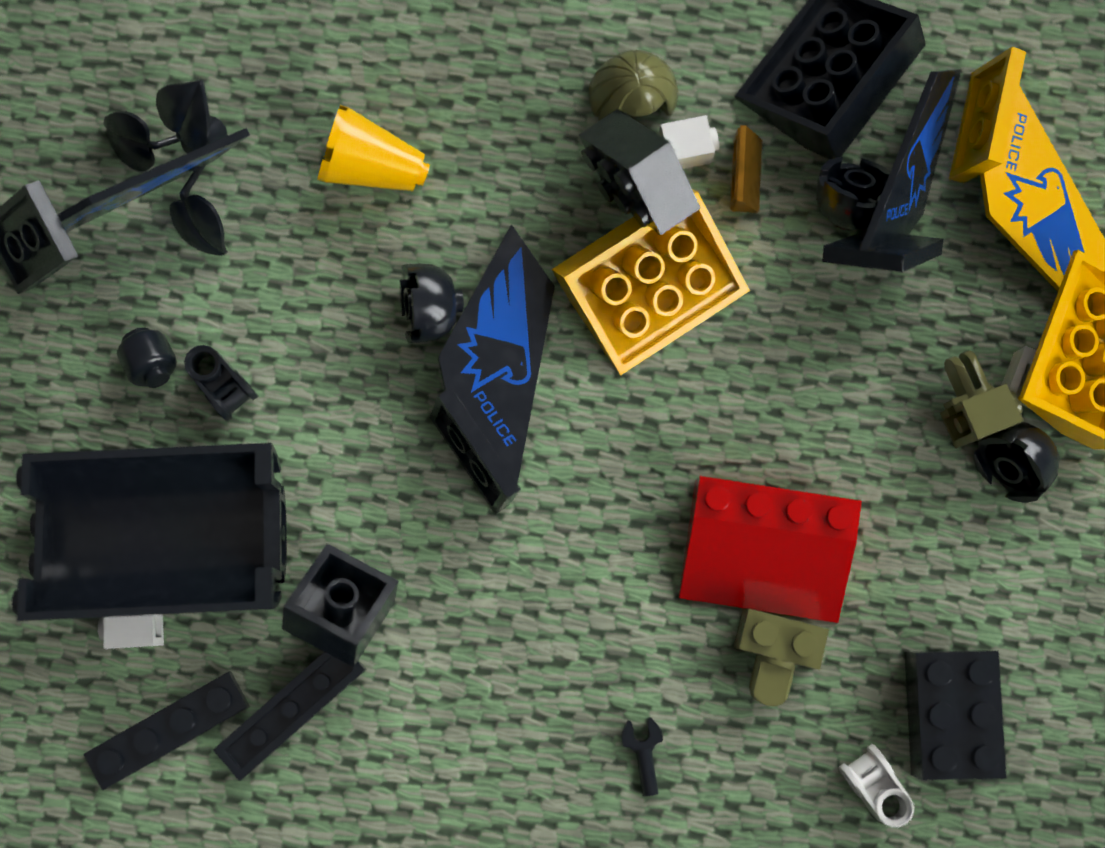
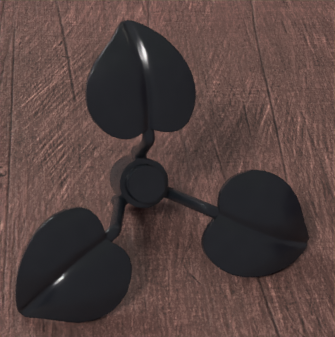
M202 79L184 83H170L163 86L156 95L158 114L163 124L169 130L176 132L175 136L159 141H150L148 125L139 116L131 112L115 111L104 118L106 134L116 155L128 167L139 172H145L154 166L155 156L152 149L156 150L181 142L183 150L189 153L228 136L224 124L217 117L209 115L204 80ZM203 166L192 172L180 191L181 200H176L170 204V216L175 229L189 245L204 253L222 256L228 253L225 247L224 229L218 212L202 196L189 195L191 188L205 168Z

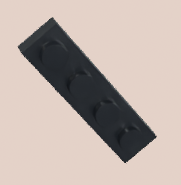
M323 652L214 748L213 751L239 781L243 780L367 669L359 660L352 667Z
M229 671L83 755L101 790H105L244 711L250 705L233 673Z

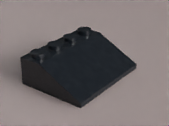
M808 0L734 96L742 104L805 149L830 160L841 157L925 47L926 43L919 15L878 0Z

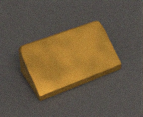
M740 125L737 129L733 142L730 209L734 212L758 213L760 205L762 139L745 125Z

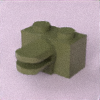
M968 350L960 353L959 358L953 356L945 360L944 368L957 398L944 403L945 410L940 412V415L955 449L1023 422L1021 416L1023 411L1022 404L1018 400L1017 394L1010 391L1007 383L994 388L993 384H988L974 352Z
M749 608L742 609L733 648L756 654L749 684L751 696L757 702L766 706L783 704L788 699L796 665L820 670L829 629Z

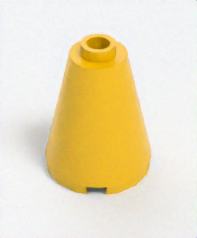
M340 105L326 145L325 159H322L317 180L325 183L414 191L416 184L424 185L430 164L423 162L425 154L353 109Z

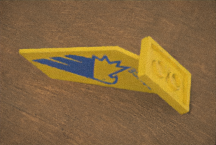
M1011 47L971 74L949 180L965 183L980 175L986 217L1037 271L1059 291L1073 251L1080 250L1105 263V238L1019 85L1026 51Z

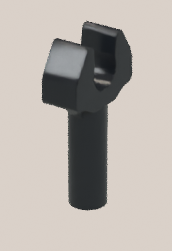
M648 717L647 728L649 735L645 740L639 741L634 737L632 722L627 720L621 734L622 745L630 747L636 753L642 796L657 795L659 792L652 751L657 743L663 741L662 730L651 717Z

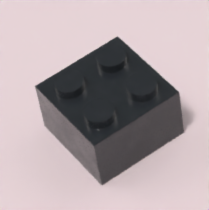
M326 544L283 606L282 630L354 667L394 605L399 581Z

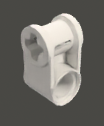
M874 744L869 745L867 752L851 764L846 765L843 763L838 767L852 790L862 799L870 813L878 821L891 827H901L911 820L914 813V804L911 797L894 775V771L886 758ZM890 795H895L899 801V810L894 816L886 817L882 811L883 800Z

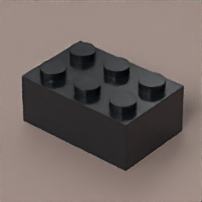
M616 109L578 135L585 147L581 154L590 169L597 171L601 179L597 185L604 198L608 202L614 200L624 214H633L636 221L643 228L649 226L655 232L662 235L701 209L671 142L620 110Z
M999 651L904 652L911 776L921 780L1007 779Z

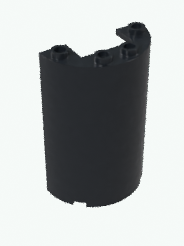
M272 443L22 454V466H19L17 469L16 482L21 495L36 502L35 513L30 518V531L32 536L35 537L34 553L29 557V572L33 580L27 578L18 579V589L14 591L12 596V609L17 615L16 621L276 609L282 598L281 591H275L276 583H285L287 522L284 486H281V483L274 476V473L281 472L279 458Z

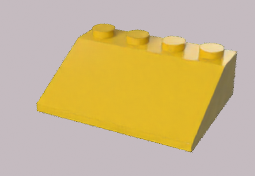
M693 190L701 209L664 234H658L649 226L643 228L633 216L551 269L569 301L619 375L624 374L750 291L699 192Z
M1075 250L1070 258L1018 400L1061 434L1091 449H1105V263L1080 250Z

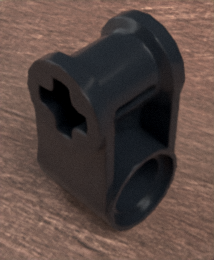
M199 345L192 348L186 354L184 364L188 375L204 392L209 403L227 422L233 418L232 413L247 400H255L259 397L245 378L237 370H234L224 356L212 347ZM205 357H214L215 367L212 372L207 375H200L198 371L199 362Z

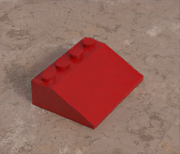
M699 476L695 480L679 598L838 623L857 543L862 501Z

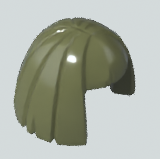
M629 50L614 55L598 69L590 83L589 103L595 117H598V121L616 109L634 117H641L652 114V112L660 108L667 116H671L678 100V86L670 67L657 55L644 50Z

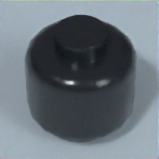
M142 327L128 332L122 338V343L117 350V357L128 380L132 384L157 388L164 385L170 379V375L175 371L177 360L163 333Z

